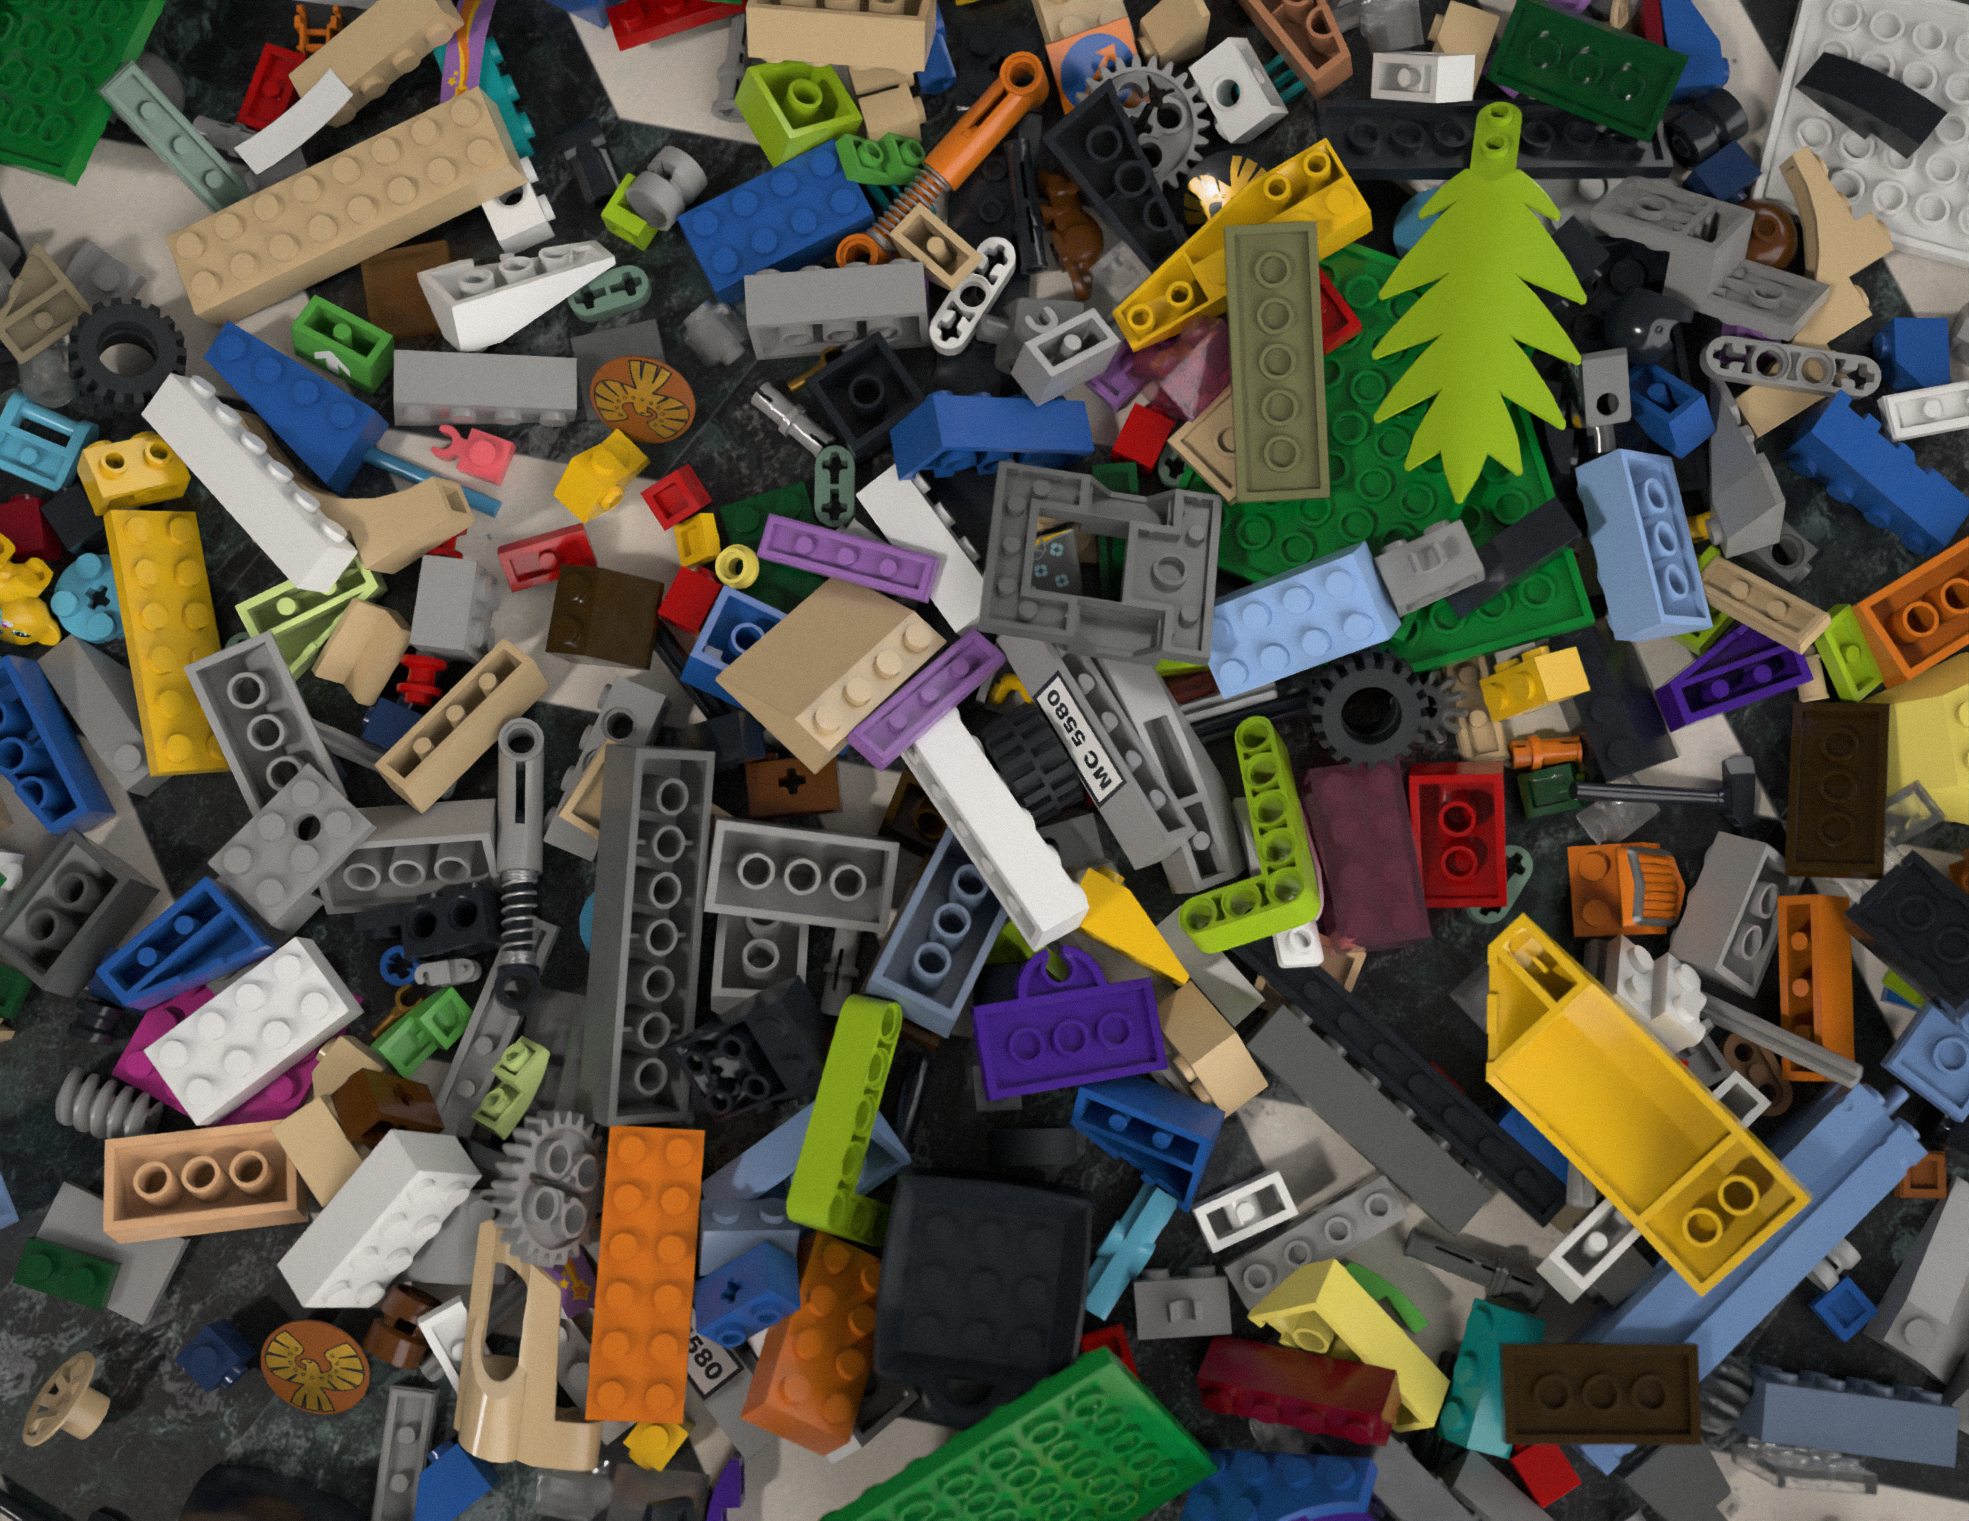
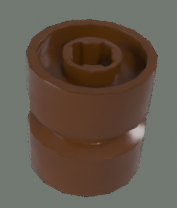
M399 1282L393 1283L381 1305L384 1316L373 1320L362 1341L363 1347L387 1363L408 1370L417 1369L429 1346L418 1325L417 1318L442 1305L443 1302L416 1287ZM401 1317L408 1322L416 1324V1327L414 1328L397 1319Z

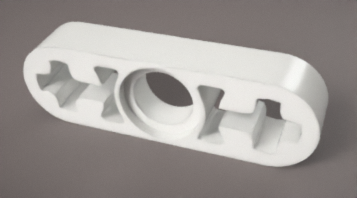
M991 237L979 245L976 251L982 255L984 260L953 292H949L932 319L929 327L930 338L933 347L939 353L951 356L965 350L976 333L982 314H988L1016 268L1015 250L1006 239ZM998 252H1002L1005 265L997 263L990 272L989 282L983 277L989 267L987 255L996 256ZM969 286L980 287L986 294L983 303L976 307H969L963 304L960 295L965 288ZM955 308L963 316L957 325V332L960 337L958 339L950 337L947 342L942 341L943 337L940 328L949 329L956 320V312L951 309Z

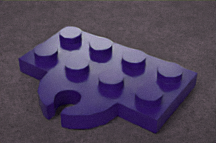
M1062 945L1059 947V957L1067 966V976L1064 981H1053L1047 975L1046 964L1050 956L1047 948L1034 953L1021 966L1014 982V1000L969 1008L986 1102L1168 1069L1151 977L1107 984L1102 969L1088 953L1073 946Z

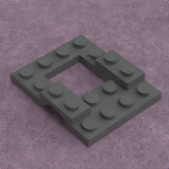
M999 461L996 471L977 631L1067 645L1066 653L1155 667L1158 666L1160 659L1206 666L1211 653L1223 496L1182 489H1172L1148 497L1110 491L1092 475ZM1038 516L1080 523L1079 532L1126 539L1120 602L1030 588Z

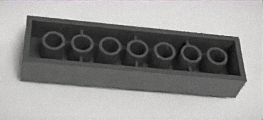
M606 744L578 1114H582L584 1118L607 1127L687 1120L690 1082L668 1047L670 1044L694 1031L715 764L714 751L686 747Z

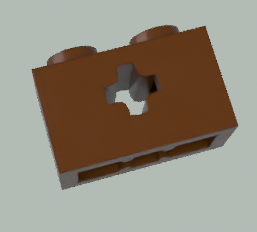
M766 753V758L756 760L755 763L745 764L749 812L752 820L769 821L844 812L837 756L827 763L816 775L798 758L783 759L782 753ZM797 773L801 780L806 781V784L798 786V793L792 794L787 787L783 786V783L790 782L791 774Z
M362 1067L359 1071L349 1076L347 1081L330 1095L347 1141L376 1147L391 1129L439 1134L445 1129L429 1087L424 1083Z

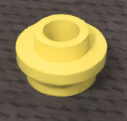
M739 544L728 546L716 559V574L723 584L737 590L745 589L752 585L758 576V557L747 546ZM739 560H742L743 570L740 575H737L735 566Z

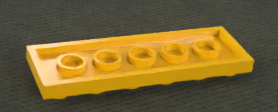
M110 510L103 515L150 777L231 771L183 668L188 664L221 651L196 512Z

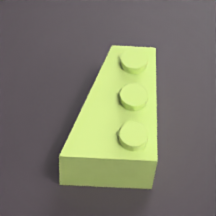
M356 555L328 593L298 589L290 580H287L235 605V608L251 638L266 631H272L289 670L296 681L315 663L353 598L376 603L389 589L381 573L366 570Z

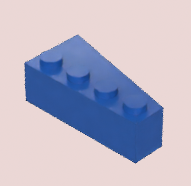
M227 321L204 355L208 363L320 479L341 497L365 463L363 459L366 452L371 447L377 445L389 427V423L376 410L230 321Z
M1842 389L1812 411L1780 455L1789 461V466L1792 470L1801 476L1814 478L1827 487L1826 491L1831 497L1842 503H1850L1862 511L1864 518L1870 524L1881 529H1888L1900 537L1901 543L1908 550L1917 554H1924L1928 557L1945 548L1969 514V498L1934 468L1924 467L1920 469L1915 464V452L1905 443L1889 442L1878 433L1883 424L1870 413L1864 414L1862 418L1848 407L1852 398Z
M937 391L929 394L922 404L889 430L899 481L914 480L916 473L921 470H934L935 478L953 477L954 471H961L977 466L978 475L993 474L997 471L999 461L1049 469L1071 468L1095 451L1085 401L1066 400L1064 396H1058L1036 407L1026 394H1015L1003 398L992 397L987 392L974 393L969 396H956L951 391Z
M6 655L1 658L0 774H3L14 786V793L51 834L66 835L70 828L83 834L115 815L116 811L38 661L13 655Z

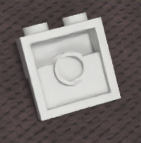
M1623 934L1608 942L1604 987L1674 1055L1685 1048L1697 1045L1706 1033V1027L1699 1022L1700 1011L1704 1008L1707 998L1700 992L1701 979L1696 971L1688 964H1682L1669 952L1653 961L1646 949L1642 946L1634 945Z

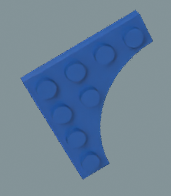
M1205 1448L1211 1454L1219 1471L1191 1487L1180 1521H1291L1305 1515L1309 1520L1333 1514L1367 1513L1379 1469L1371 1458Z

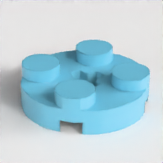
M85 553L79 556L75 562L64 570L58 579L54 595L51 598L52 611L58 615L61 624L68 632L85 641L98 644L116 638H125L110 555ZM103 588H108L105 596L110 599L109 604L106 607L98 605L94 610L92 606L93 594L96 591L100 592Z

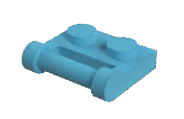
M15 392L10 396L0 416V469L53 492L65 486H71L77 474L76 468L82 450L86 449L90 444L97 442L100 427L88 420L76 421L34 403L33 398L26 394ZM29 419L71 438L65 448L20 429L21 422Z

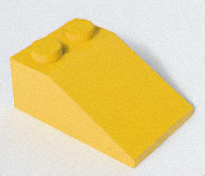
M1100 866L1097 872L1088 868L1079 885L1085 892L1087 904L1090 908L1079 928L1075 930L1177 987L1185 985L1190 977L1132 892L1122 886L1125 878L1104 866Z

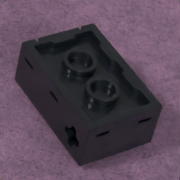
M1912 849L1901 860V866L1896 864L1859 899V904L1855 902L1844 913L1845 930L1949 1021L1956 1025L1969 1013V895Z

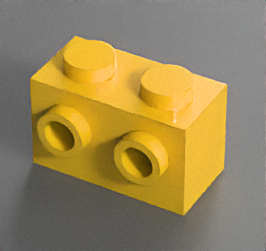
M154 431L141 432L131 437L130 440L112 443L109 440L92 443L82 450L76 468L96 516L104 515L110 510H126L183 497L191 479L183 460Z
M1548 646L1527 651L1521 654L1523 662H1521L1520 658H1515L1494 666L1496 674L1479 680L1484 702L1493 723L1536 712L1590 690L1576 647L1550 653Z

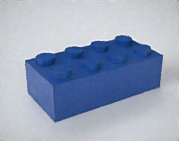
M834 139L677 216L683 235L722 310L745 299L744 276L755 275L756 272L764 269H774L781 273L799 271L803 267L810 266L836 253L843 239L849 235L865 233L875 223L874 213L858 183L846 179Z

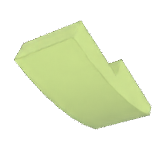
M521 1036L516 1043L510 1045L503 1052L500 1061L491 1070L501 1080V1083L483 1098L481 1105L471 1117L482 1128L505 1140L532 1102L544 1076L550 1052L545 1047L524 1036Z

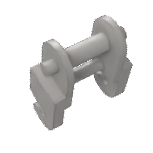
M465 958L445 960L420 965L415 971L414 978L418 984L426 983L429 986L440 985L441 987L447 985L454 986L477 981L482 974V968L475 960Z

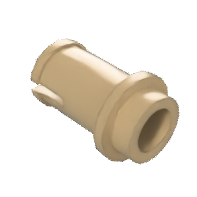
M1816 645L1809 646L1803 654L1814 680L1797 687L1800 698L1799 702L1830 698L1829 693H1827L1821 656Z

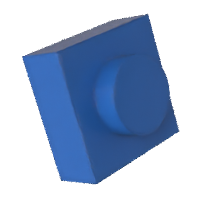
M1840 1274L1838 1276V1283L1829 1292L1821 1291L1807 1305L1839 1341L1846 1343L1873 1319L1879 1311L1849 1276Z

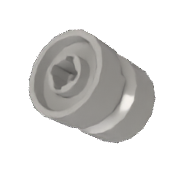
M665 146L647 166L648 171H643L625 191V198L635 214L647 221L648 225L660 231L670 229L677 221V216L684 213L685 205H690L707 186V178L698 163L687 153L673 146Z

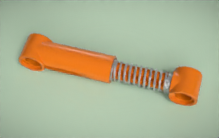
M1020 51L1011 54L1005 59L1000 69V76L923 160L926 171L920 170L921 177L915 176L916 182H910L911 188H904L905 194H899L900 200L894 199L895 206L889 205L890 211H883L884 218L878 217L879 223H873L872 228L867 229V232L849 235L841 241L836 251V261L839 268H844L845 265L855 262L856 258L863 254L871 255L868 263L870 266L887 264L891 260L890 256L893 254V250H896L889 234L919 202L927 209L933 210L931 204L933 202L938 204L936 199L938 196L943 198V191L949 192L948 190L950 189L955 192L1025 113L1044 103L1049 93V83L1043 65L1036 55ZM1024 75L1035 77L1028 86H1015L1017 80Z

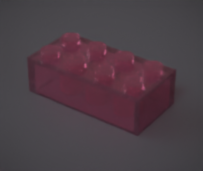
M1398 757L1395 758L1396 764L1387 767L1385 760L1377 762V769L1367 770L1365 762H1360L1357 769L1349 767L1347 764L1308 769L1299 781L1306 822L1321 868L1324 893L1322 912L1326 935L1329 940L1330 957L1415 946L1432 937Z

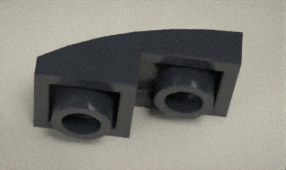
M1544 380L1564 418L1566 397L1560 396L1562 382ZM1532 413L1533 427L1550 480L1559 481L1569 475V471L1574 470L1577 464L1579 445L1578 443H1573L1574 429L1565 428L1560 430Z

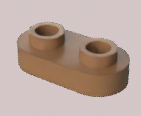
M1732 1032L1724 1035L1718 1049L1733 1072L1736 1070L1757 1090L1763 1084L1770 1090L1768 1100L1771 1102V1105L1760 1116L1771 1117L1784 1113L1792 1103L1793 1089L1789 1081H1782V1068L1773 1052ZM1738 1044L1744 1045L1747 1050L1746 1058L1742 1061L1738 1060L1734 1053Z

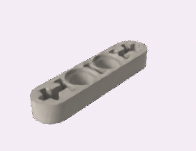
M1720 336L1712 340L1702 349L1699 357L1702 371L1708 377L1716 380L1831 397L1842 389L1852 400H1859L1873 393L1881 382V371L1878 364L1865 356L1735 336ZM1722 347L1726 348V356L1741 358L1746 355V350L1749 351L1744 363L1734 361L1725 365L1724 368H1720V360L1713 358V354L1720 351ZM1761 353H1770L1776 357L1779 368L1774 376L1767 377L1758 371L1756 361ZM1805 360H1815L1822 366L1823 377L1819 383L1812 384L1803 378L1801 367ZM1857 368L1859 369V376L1866 378V383L1858 386L1857 389L1855 388V381L1852 379L1840 378L1833 382L1836 373L1846 375Z

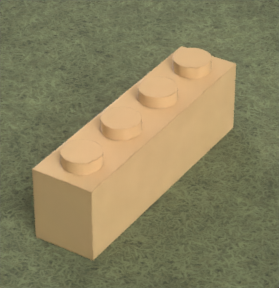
M378 0L288 76L300 98H302L331 68L353 93V96L326 123L338 128L340 125L353 120L356 112L372 99L379 98L385 94L388 86L404 73L417 68L421 59L436 47L449 42L453 37V33L465 25L451 0Z
M503 638L374 766L390 788L423 815L498 740L499 732L504 724L512 719L520 718L550 687L536 662L507 639Z

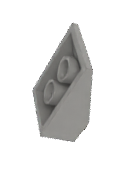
M718 913L711 989V1016H719L761 990L794 976L800 975L805 983L809 924Z
M473 1186L468 1198L454 1208L441 1224L439 1232L426 1241L414 1255L411 1265L399 1273L393 1281L472 1285L480 1223L497 1218L501 1214L500 1208H493L490 1204L499 1197L500 1190L494 1189L491 1186ZM495 1263L493 1285H504L515 1280L517 1272L503 1263Z

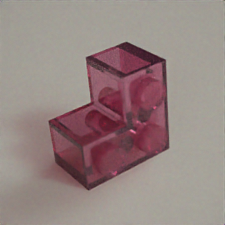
M1205 315L1190 321L1181 331V339L1173 347L1155 343L1141 349L1132 360L1133 365L1125 372L1126 377L1150 404L1162 408L1170 416L1192 423L1231 383L1228 326L1223 319Z

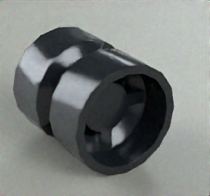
M1714 88L1695 101L1691 109L1680 112L1668 120L1664 127L1672 157L1683 168L1692 171L1733 140L1738 141L1748 132L1749 123L1747 115L1738 100L1727 90Z

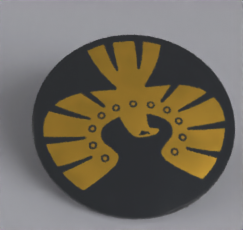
M1221 151L1202 159L1188 173L1179 196V215L1187 235L1191 238L1246 184L1272 169L1258 157L1243 151Z

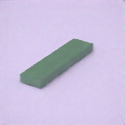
M127 60L95 90L213 214L255 194L253 189L132 60Z

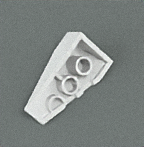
M596 240L546 247L539 251V257L533 258L515 257L514 252L499 254L500 263L474 266L473 258L458 260L419 272L417 276L444 338L459 353H480L485 351L488 346L503 342L614 266L616 262L615 256Z

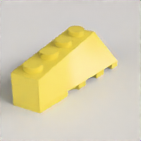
M1335 1258L1302 1265L1250 1310L1247 1318L1260 1328L1267 1322L1282 1334L1279 1342L1286 1348L1294 1350L1301 1348L1304 1352L1397 1370L1401 1403L1392 1429L1400 1433L1434 1427L1450 1381Z

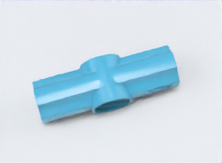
M1145 1181L1143 1182L1121 1219L1114 1221L1095 1252L1097 1257L1089 1268L1086 1310L1104 1321L1106 1320L1130 1280H1135L1148 1262L1156 1247L1154 1242L1168 1223L1174 1210H1176L1178 1200L1155 1185L1150 1186Z

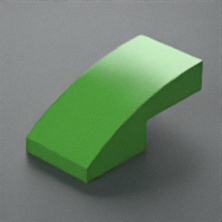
M447 985L411 1009L370 1046L397 1077L407 1079L437 1048L447 1050L465 1032L473 1011L455 989Z
M1346 1258L1339 1262L1376 1302L1383 1298L1387 1301L1406 1330L1415 1335L1429 1325L1428 1321L1413 1303L1381 1276Z

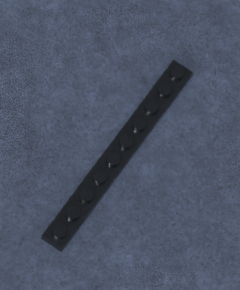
M1226 881L1220 883L1214 890L1228 886L1229 884ZM1252 907V908H1250L1249 910H1247V911L1245 912V914H1247L1248 912H1250L1254 907ZM1272 935L1230 949L1290 1004H1295L1305 1012L1319 1030L1338 1042L1348 1052V1056L1371 1072L1386 1090L1412 1109L1425 1125L1444 1138L1453 1150L1476 1167L1492 1185L1539 1227L1545 1228L1565 1205L1567 1186L1320 965L1296 968L1280 967Z

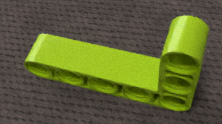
M1252 716L1243 720L1235 731V745L1261 875L1192 897L1181 906L1178 912L1180 928L1200 951L1208 954L1218 953L1305 925L1318 915L1321 906L1288 749L1270 720L1263 716ZM1298 893L1294 898L1288 900L1292 895ZM1254 907L1250 912H1248L1247 914H1245V912H1246L1247 910H1249L1250 908Z
M852 994L845 1000L839 1015L786 1204L787 1215L793 1222L837 1237L876 1247L885 1244L892 1208L887 1204L855 1193L901 1029L902 1010L897 1002Z

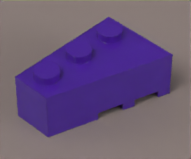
M1739 623L1710 646L1702 655L1696 657L1658 687L1654 693L1671 733L1790 691L1814 680L1803 653L1800 655L1747 625Z

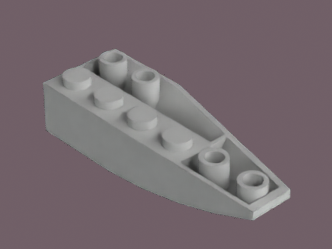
M1092 657L1099 673L1198 831L1167 859L1161 861L1172 895L1199 892L1238 876L1248 866L1224 780L1156 667Z

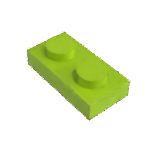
M1836 604L1827 611L1831 617V625L1814 643L1841 702L1859 703L1882 683L1884 678L1851 605Z

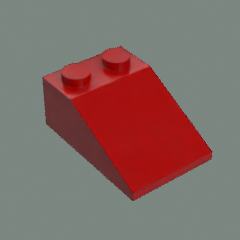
M1504 761L1412 763L1409 773L1414 908L1507 907Z

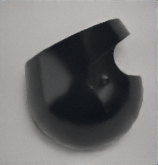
M1629 286L1612 304L1605 317V339L1610 349L1627 348L1628 363L1638 365L1653 363L1665 357L1674 348L1670 340V331L1673 325L1677 322L1692 323L1695 310L1660 293L1637 286Z

